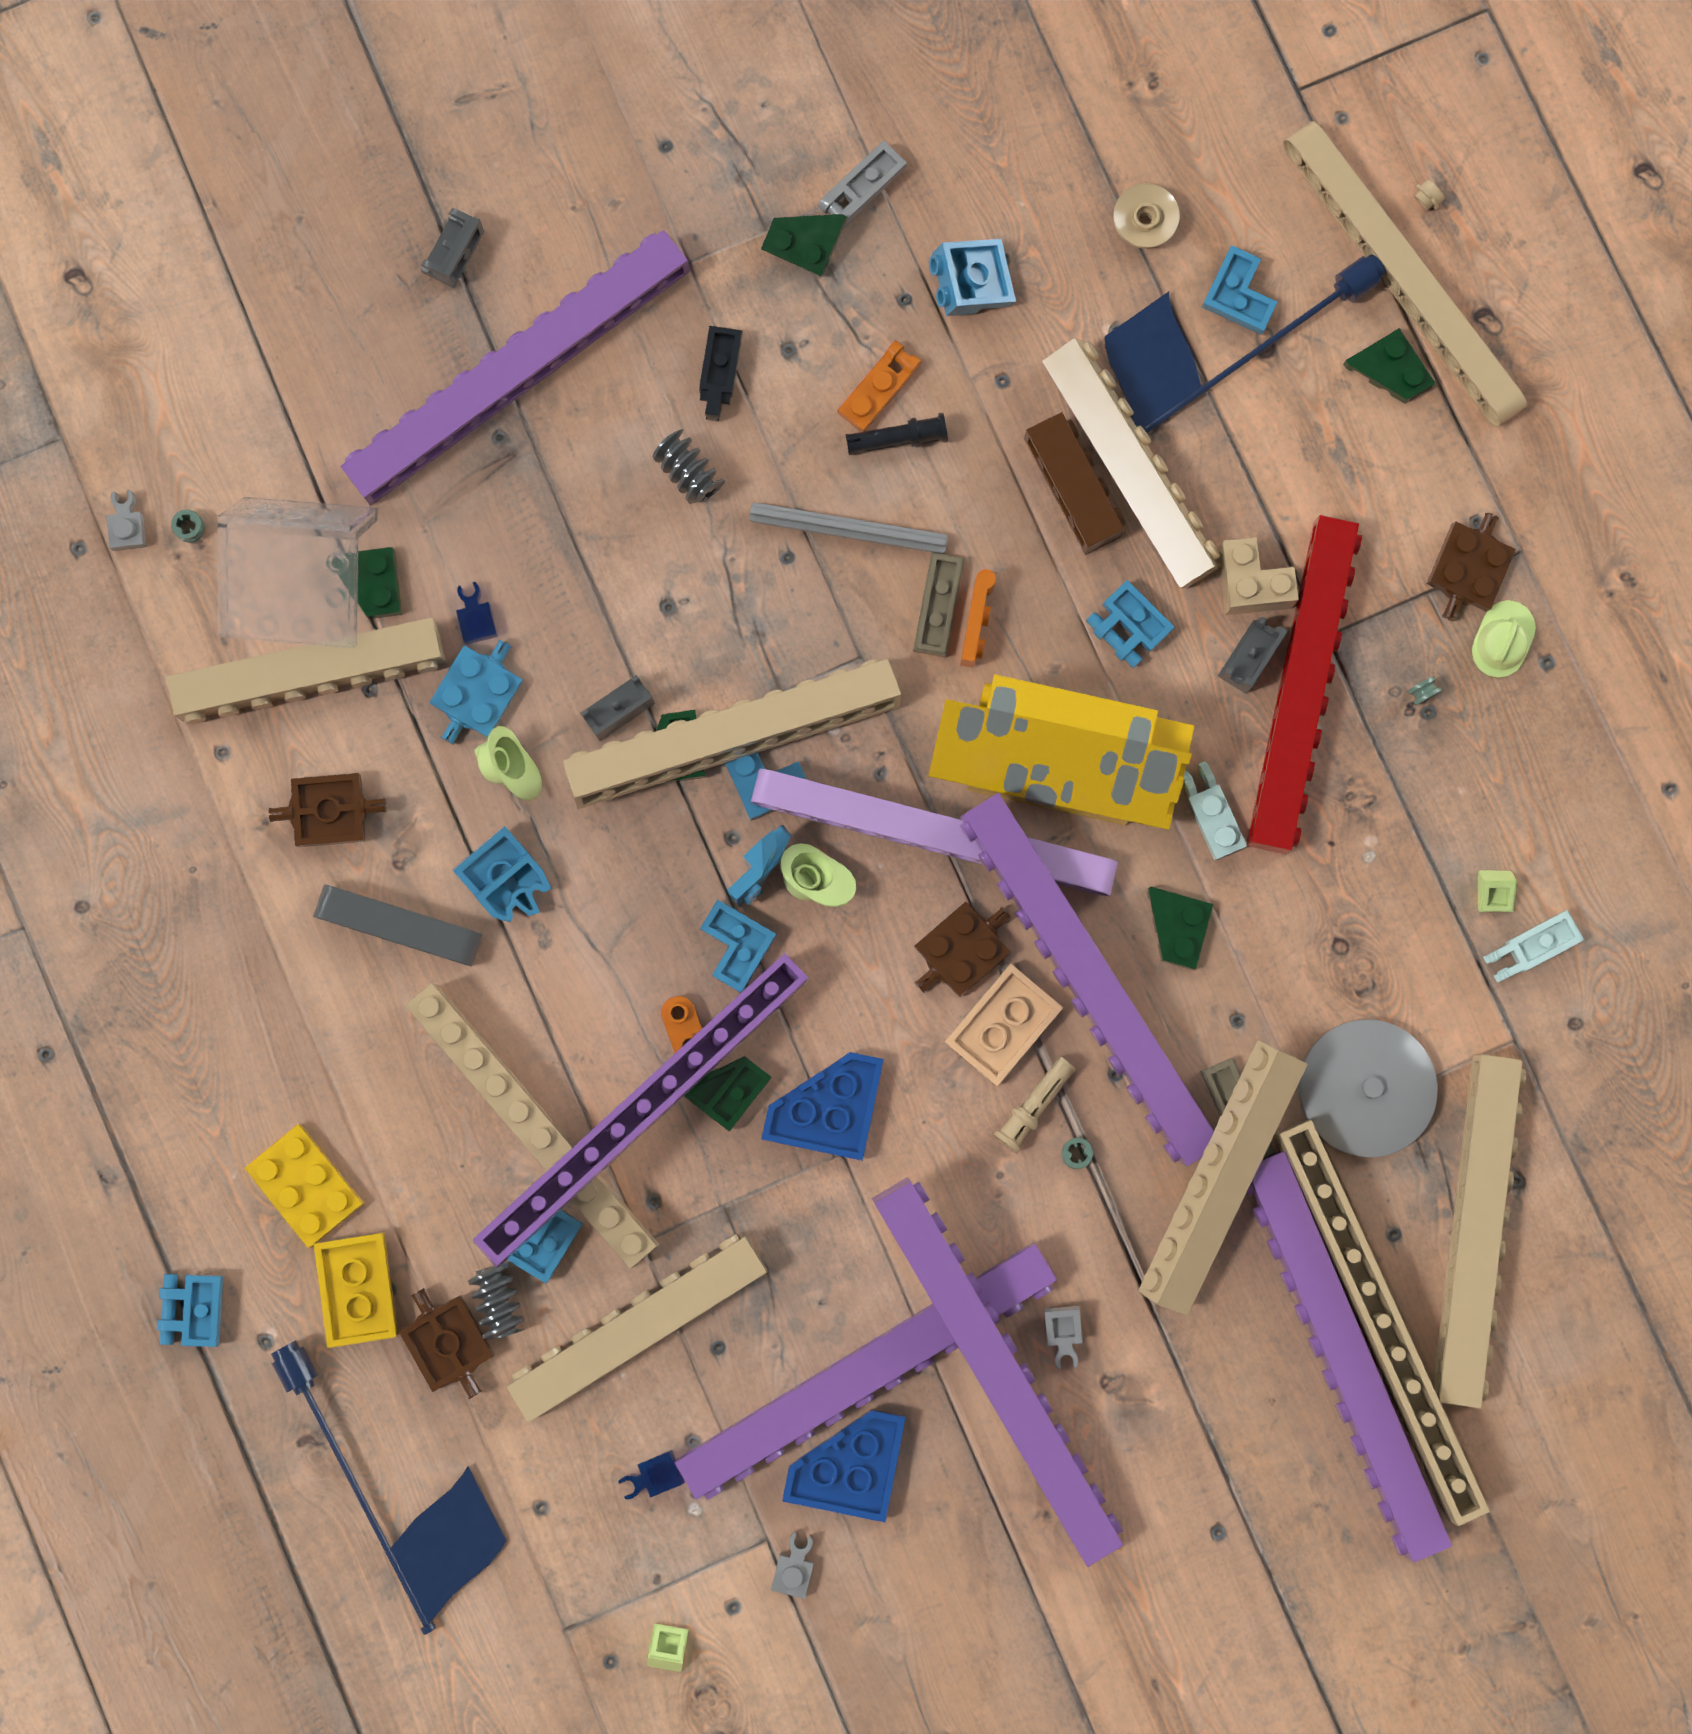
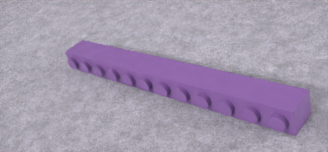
M662 230L657 235L655 233L648 235L642 240L638 249L631 254L624 253L619 256L613 263V267L605 273L599 272L593 275L588 280L586 287L577 293L571 292L561 300L560 306L552 312L546 311L540 314L534 320V325L524 332L518 331L507 340V344L497 352L495 350L488 352L481 358L478 366L471 371L465 370L454 378L453 384L444 391L437 390L426 399V404L415 411L413 409L406 412L399 419V423L396 426L376 434L372 439L373 443L363 450L357 449L346 457L345 463L340 467L370 506L689 273L688 260L665 230Z
M999 793L992 795L960 816L964 822L960 825L962 832L970 843L975 840L982 850L978 854L981 862L989 872L994 869L1001 881L997 883L999 890L1007 901L1010 899L1014 900L1019 908V911L1015 913L1018 920L1026 930L1031 928L1038 938V940L1034 941L1037 950L1044 959L1050 957L1056 966V969L1052 971L1062 988L1067 986L1070 988L1075 996L1071 1000L1074 1008L1081 1017L1087 1015L1094 1027L1089 1030L1100 1047L1105 1044L1112 1054L1108 1061L1119 1076L1123 1073L1131 1084L1126 1087L1127 1091L1137 1105L1143 1103L1149 1114L1145 1116V1119L1156 1134L1161 1131L1168 1142L1163 1147L1174 1163L1180 1161L1181 1164L1188 1167L1202 1158L1214 1130Z
M784 953L473 1239V1243L498 1269L803 987L808 977Z
M1278 1151L1262 1159L1246 1194H1252L1257 1204V1207L1253 1208L1255 1217L1261 1228L1266 1226L1271 1237L1270 1240H1267L1268 1248L1275 1260L1280 1259L1285 1272L1280 1273L1282 1281L1289 1293L1294 1292L1299 1303L1294 1306L1301 1324H1307L1312 1337L1308 1338L1309 1345L1316 1358L1321 1356L1326 1367L1322 1371L1326 1385L1330 1391L1335 1389L1340 1400L1339 1403H1336L1339 1416L1344 1424L1349 1422L1354 1435L1349 1438L1353 1449L1358 1457L1363 1455L1368 1468L1363 1470L1366 1480L1372 1490L1377 1488L1382 1501L1377 1503L1380 1513L1386 1523L1390 1521L1396 1533L1391 1536L1394 1546L1400 1556L1405 1555L1413 1563L1452 1547V1544L1285 1151Z
M907 1177L871 1198L1086 1566H1091L1122 1547L1123 1543L1118 1534L1123 1532L1120 1524L1113 1513L1106 1516L1100 1506L1106 1500L1095 1483L1089 1486L1083 1476V1474L1088 1472L1085 1464L1078 1453L1071 1456L1065 1446L1071 1442L1060 1423L1054 1426L1048 1417V1414L1053 1412L1050 1404L1043 1393L1038 1396L1034 1393L1030 1384L1035 1382L1033 1375L1025 1363L1019 1366L1012 1354L1018 1350L1008 1333L1001 1336L995 1324L1000 1321L990 1302L986 1305L982 1304L977 1295L983 1291L973 1273L965 1275L960 1266V1263L965 1261L955 1242L948 1245L942 1233L947 1231V1228L937 1212L930 1215L924 1204L930 1199L920 1182L913 1185Z
M1031 1243L975 1277L983 1290L977 1294L982 1304L986 1305L990 1302L998 1316L1004 1314L1006 1318L1024 1308L1021 1302L1033 1295L1037 1300L1053 1290L1051 1284L1057 1281L1035 1243ZM932 1303L676 1459L675 1465L695 1499L697 1500L704 1495L706 1500H709L724 1490L722 1484L733 1477L737 1482L744 1479L755 1471L752 1467L754 1464L765 1459L766 1463L772 1462L785 1453L782 1447L790 1442L795 1441L797 1445L805 1442L815 1435L812 1429L824 1422L827 1427L831 1426L845 1416L842 1411L853 1404H855L857 1409L864 1406L875 1398L872 1394L874 1391L885 1386L886 1390H890L905 1380L902 1374L910 1369L915 1368L916 1372H919L935 1362L932 1356L944 1349L946 1354L959 1347Z

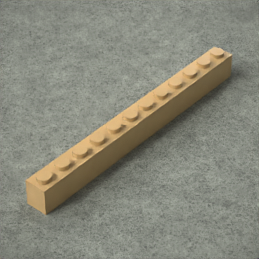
M1303 1120L1274 1134L1276 1143L1280 1151H1285L1345 1295L1448 1521L1456 1526H1460L1489 1513V1508L1312 1120Z

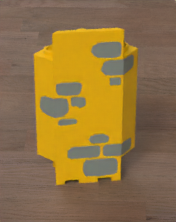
M994 674L991 683H984L978 706L945 699L928 777L968 785V791L991 796L999 793L1004 799L1123 825H1126L1128 821L1169 829L1173 818L1175 802H1178L1183 786L1186 764H1189L1192 756L1189 749L1195 725L1157 717V709Z

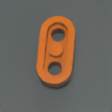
M675 996L664 1003L661 1017L673 1051L676 1053L683 1047L687 1039L693 1038L702 1029L695 1006L689 999ZM682 1007L685 1014L682 1019L676 1020L673 1018L672 1011L674 1008Z

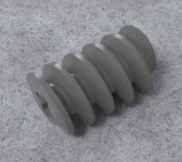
M680 429L663 439L655 449L652 457L655 462H662V471L670 473L669 479L672 483H678V491L683 494L687 493L685 498L688 503L703 502L714 495L724 485L725 480L712 481L717 470L713 468L706 472L704 471L709 460L704 458L696 461L700 449L695 448L688 451L687 448L691 444L692 439L688 437L680 441L679 438L684 429Z
M509 1262L503 1263L498 1269L492 1266L475 1271L476 1275L468 1281L469 1285L480 1286V1289L472 1294V1298L483 1299L484 1301L475 1308L476 1312L487 1313V1316L479 1321V1325L491 1327L488 1332L482 1335L483 1339L493 1340L527 1330L516 1329V1326L524 1321V1317L512 1315L514 1311L520 1308V1302H510L508 1300L517 1293L516 1289L505 1288V1285L513 1280V1276L502 1275L501 1273L510 1266Z

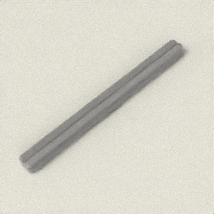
M761 503L752 504L749 516L750 521L753 523L939 554L945 553L948 540L945 534Z

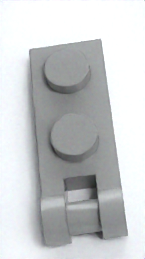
M883 140L820 200L818 207L825 214L829 212L831 215L843 214L848 218L843 229L846 228L861 210L907 168V162ZM843 196L850 202L844 209L838 204V201Z

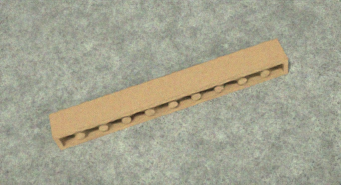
M873 659L863 663L860 668L850 671L845 669L837 670L831 673L828 678L818 681L805 680L799 683L796 688L786 691L774 690L767 693L764 698L755 701L742 700L733 704L731 708L720 712L710 710L701 714L699 718L688 722L685 720L675 721L669 724L666 729L656 732L651 730L640 732L631 740L624 742L611 741L596 751L589 753L587 751L576 752L569 759L564 760L563 765L577 809H581L900 708L901 692L889 660L879 661Z
M429 984L405 1005L546 1172L575 1146L438 985ZM600 1174L571 1200L629 1269L635 1267L660 1245Z
M1484 1054L1473 1055L1433 1380V1388L1440 1403L1481 1409L1482 1401H1486L1488 1396L1489 1383L1488 1380H1485L1486 1365L1490 1366L1493 1357V1347L1489 1345L1490 1331L1495 1330L1497 1323V1312L1493 1310L1494 1297L1499 1295L1501 1289V1276L1497 1275L1499 1261H1502L1505 1255V1241L1501 1240L1503 1226H1507L1510 1214L1509 1206L1505 1205L1507 1192H1511L1514 1181L1513 1172L1510 1171L1511 1157L1514 1158L1516 1156L1518 1140L1517 1137H1514L1515 1123H1519L1522 1114V1105L1518 1103L1519 1089H1523L1526 1080V1070L1522 1069L1523 1060Z

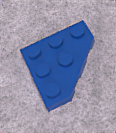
M849 1052L835 1063L768 1105L761 1140L863 1161L884 1059Z
M871 1409L789 1465L782 1502L885 1523L906 1416Z

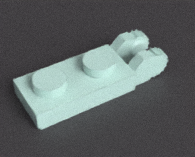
M1204 761L1198 764V769L1207 790L1197 794L1193 778L1187 770L1184 773L1183 787L1188 796L1187 802L1212 857L1216 861L1247 847V844L1220 785L1216 784L1215 777L1208 763Z
M1565 910L1505 942L1506 945L1485 955L1483 958L1487 964L1493 963L1511 952L1517 964L1498 971L1494 975L1498 983L1520 971L1525 972L1582 942L1584 938L1569 911Z

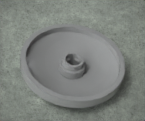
M1356 1020L1341 1024L1323 1034L1312 1045L1303 1060L1308 1065L1298 1084V1096L1306 1120H1312L1319 1138L1340 1152L1358 1157H1380L1393 1154L1413 1143L1424 1132L1432 1119L1438 1095L1434 1066L1422 1045L1411 1034L1396 1025L1379 1020Z

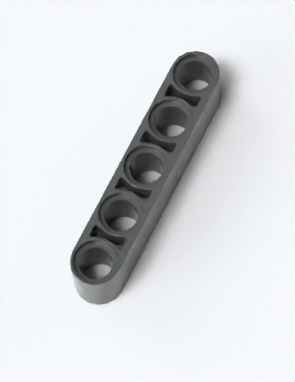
M326 884L322 888L313 915L315 918L470 967L473 965L482 938L481 933Z

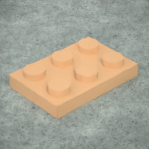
M1010 964L944 1043L997 1087L1063 1007L1015 966Z

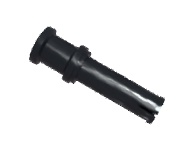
M938 413L937 417L917 420L915 417L910 418V420H907L908 424L845 434L848 453L852 455L907 444L918 448L922 443L939 440L947 443L948 435L944 413Z

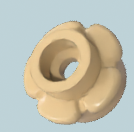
M1429 179L1421 186L1419 184L1416 185V190L1419 192L1414 197L1418 203L1427 211L1431 207L1438 210L1439 204L1445 199L1440 189Z

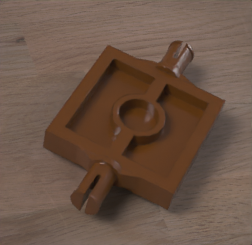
M1485 513L1479 529L1469 528L1457 521L1451 524L1426 583L1442 591L1450 599L1442 615L1443 618L1456 621L1462 604L1473 605L1486 612L1491 610L1516 551L1515 548L1498 541L1491 535L1499 519L1497 515L1493 516L1492 513Z
M351 773L291 779L292 796L289 807L269 808L268 811L271 814L269 815L270 822L290 820L294 828L296 847L366 842L364 822L367 813L387 812V807L385 806L387 803L385 798L366 800L362 793L361 774Z
M965 901L914 945L915 949L926 960L929 968L928 972L914 982L916 986L920 987V990L925 993L926 990L939 980L948 985L961 998L1011 954V951L999 939L996 931L1011 918L1010 915L1001 907L986 920L979 916Z
M424 1288L411 1295L422 1314L412 1324L398 1332L431 1391L434 1392L448 1383L460 1381L469 1399L481 1393L482 1390H480L471 1373L481 1363L492 1358L495 1354L487 1340L483 1339V1333L463 1297L459 1295L446 1304L433 1306Z

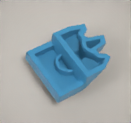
M505 825L452 869L493 918L511 922L513 918L512 909L515 906H518L528 916L540 913L532 896L533 891L537 889L541 892H546L552 889L544 871Z
M784 825L779 826L775 831L773 829L743 856L745 864L750 869L727 890L729 896L739 907L744 902L747 905L752 904L763 893L761 886L779 863L791 838V834Z

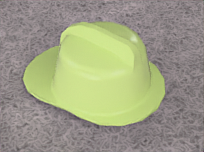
M1506 600L1496 603L1485 614L1473 642L1472 656L1478 669L1487 676L1496 678L1506 677L1516 672L1523 664L1536 630L1534 617L1529 609L1519 602Z
M497 726L492 729L488 736V741L478 745L474 750L481 774L491 783L506 785L520 799H535L542 790V779L536 764L510 729L504 726Z
M808 844L791 845L784 851L780 859V869L784 877V884L792 896L804 901L813 900L816 903L829 907L845 905L853 899L856 892V880L845 866Z

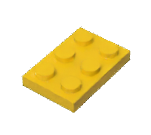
M301 1124L293 1127L244 1168L307 1248H312L313 1244L318 1243L365 1204Z
M385 1232L313 1244L327 1348L398 1337Z

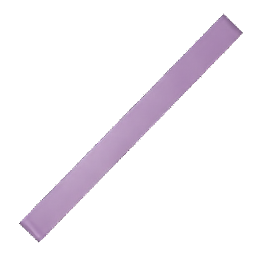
M759 769L751 798V803L754 805L983 865L978 856L982 852L975 840L970 843L960 828V825L964 823L963 820L771 770ZM1028 838L1056 884L1097 895H1111L1118 866L1117 861Z

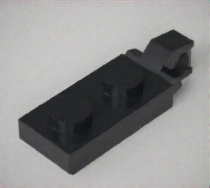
M709 326L699 385L700 401H707L705 410L706 420L719 422L722 404L730 405L731 397L733 398L743 336L742 330Z

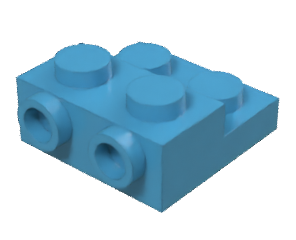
M1002 239L945 242L932 253L929 260L930 273L938 278L939 288L936 292V300L939 307H944L946 316L976 314L981 309L1011 307L1016 302Z

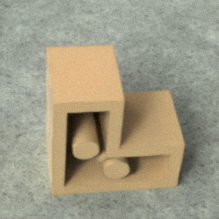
M1257 537L1222 541L1218 548L1221 555L1218 561L1221 564L1219 571L1225 615L1292 609L1299 600L1295 567L1261 570Z

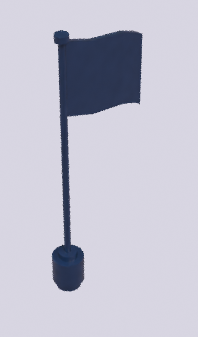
M1372 254L1357 259L1335 275L1334 293L1203 386L1200 384L1193 354L1174 317L1168 291L1104 337L1109 364L1128 404L1133 410L1132 420L1136 427L1141 426L1146 433L1150 432L1338 297L1344 301L1348 299L1350 302H1356L1381 284V279L1386 276L1383 265Z
M295 1340L271 1353L275 1361L271 1364L286 1393L294 1390L297 1396L303 1392L423 1625L420 1628L423 1635H426L436 1629L432 1620L453 1594L491 1563L501 1551L507 1539L469 1466H467L462 1476L452 1488L417 1516L392 1547H390L309 1390L315 1386L312 1379L317 1377L318 1374L304 1347L300 1348Z

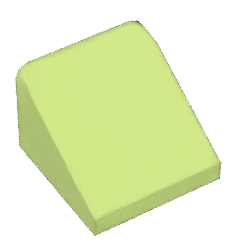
M1478 871L1479 912L1514 911L1517 880L1511 871Z
M654 1623L647 1666L681 1672L689 1629Z

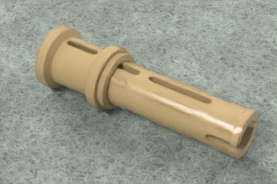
M1058 1056L1056 1062L1021 1107H1013L1010 1111L1012 1116L1000 1131L995 1130L992 1135L1017 1154L1020 1150V1143L1031 1130L1035 1131L1037 1129V1124L1039 1123L1037 1119L1073 1072L1076 1071V1068L1064 1058Z

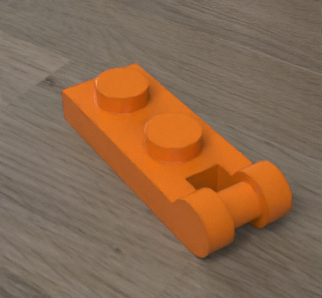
M897 340L889 346L882 358L838 409V414L860 432H864L870 427L922 363V360L916 355L910 356L903 350L904 346ZM894 361L903 366L898 374L890 368Z
M989 569L980 570L975 579L960 666L973 668L975 658L982 659L985 639H979L981 626L988 627L991 607L985 606L986 596L993 592L996 582L994 572Z

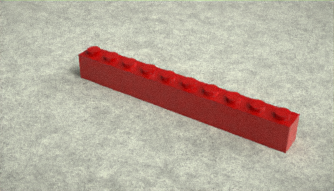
M1319 515L1313 523L1298 595L1299 600L1296 604L1246 843L1249 847L1286 855L1292 851V847L1297 848L1299 844L1301 828L1297 827L1299 814L1304 815L1308 803V795L1303 793L1306 781L1311 782L1315 769V762L1310 761L1312 750L1318 749L1322 735V729H1317L1319 716L1324 717L1329 697L1324 696L1326 683L1331 684L1335 672V664H1331L1333 651H1338L1342 639V632L1337 631L1339 620L1345 618L1349 600L1344 599L1346 586L1351 587L1355 576V567L1351 566L1353 554H1358L1362 542V535L1357 534L1359 523Z

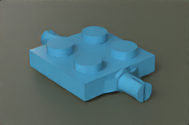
M499 639L490 656L478 654L465 645L462 647L429 702L430 705L444 712L451 720L441 736L442 739L448 740L450 744L454 745L462 728L475 730L488 738L491 730L497 726L523 682V679L509 672L502 664L510 648H512L511 645L505 644L504 641Z

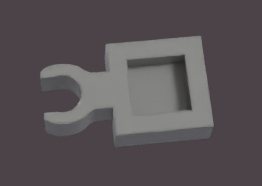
M127 490L128 500L123 504L119 503V495L115 491L111 493V502L116 508V514L106 516L109 548L112 551L146 547L144 515L141 512H133L136 506V496L130 490Z
M1079 1305L1044 1308L1048 1346L1058 1345V1349L1055 1352L1057 1368L1061 1369L1060 1359L1064 1355H1070L1073 1358V1366L1076 1368L1078 1366V1356L1072 1344L1083 1343Z
M794 1531L789 1541L791 1554L780 1553L771 1590L805 1599L814 1562L805 1560L804 1557L812 1547L813 1537L809 1535L807 1545L799 1547L794 1542L797 1531Z

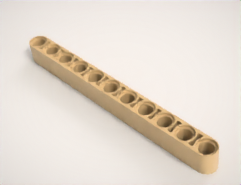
M1311 121L1283 141V145L1291 161L1363 256L1367 257L1372 254L1378 258L1386 272V276L1381 280L1492 425L1499 427L1525 409L1527 401L1521 390L1323 129L1316 122Z

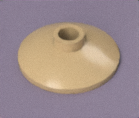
M1149 183L1137 184L1124 191L1118 198L1113 212L1114 225L1121 238L1132 246L1144 249L1159 247L1169 241L1175 234L1180 220L1179 207L1171 193L1161 186ZM1146 216L1151 220V223L1144 225L1139 221V218Z

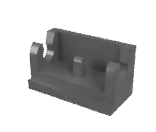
M452 208L449 212L450 216L428 259L423 260L420 270L422 273L454 288L485 231L480 219Z
M1260 617L1257 621H1252L1218 674V677L1245 694L1252 688L1287 633V630L1281 626L1276 628L1270 627L1266 624L1267 619L1264 617Z
M635 675L608 695L580 712V714L598 740L601 741L653 706L655 702L649 691L641 683L639 677Z

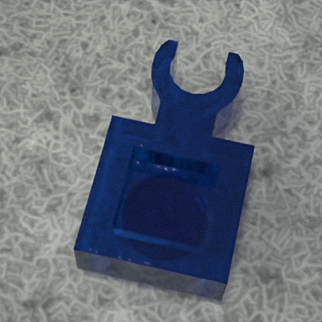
M473 582L475 592L469 597L464 596L461 585L457 588L458 596L465 603L466 607L456 610L465 645L498 637L491 605L489 602L479 603L481 589L476 582Z
M669 1450L637 1464L641 1474H628L618 1481L619 1484L631 1481L635 1486L634 1492L627 1494L624 1498L627 1500L632 1499L645 1488H647L651 1498L685 1483L675 1465L676 1459L673 1451Z

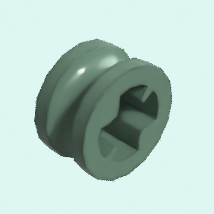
M188 509L181 510L172 518L171 529L179 539L192 543L200 540L204 535L205 523L194 511ZM187 519H190L196 525L194 530L189 529L191 532L189 534H186L180 528L183 522L187 524Z
M1435 676L1426 679L1407 691L1409 695L1415 696V706L1443 691L1441 687L1435 686Z
M1073 1138L1063 1146L1061 1157L1069 1168L1082 1169L1091 1162L1093 1149L1087 1140ZM1077 1144H1080L1084 1147L1082 1153L1086 1156V1159L1083 1162L1079 1159L1077 1163H1074L1070 1160L1072 1154L1068 1149L1071 1145L1076 1148Z

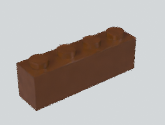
M1063 412L1026 429L1024 440L1086 555L1120 538L1124 531L1125 519L1118 507H1112L1108 499L1110 492L1104 479L1096 477L1092 469L1095 465L1087 448L1082 450L1076 438L1079 437V433L1074 422L1071 419L1066 420Z

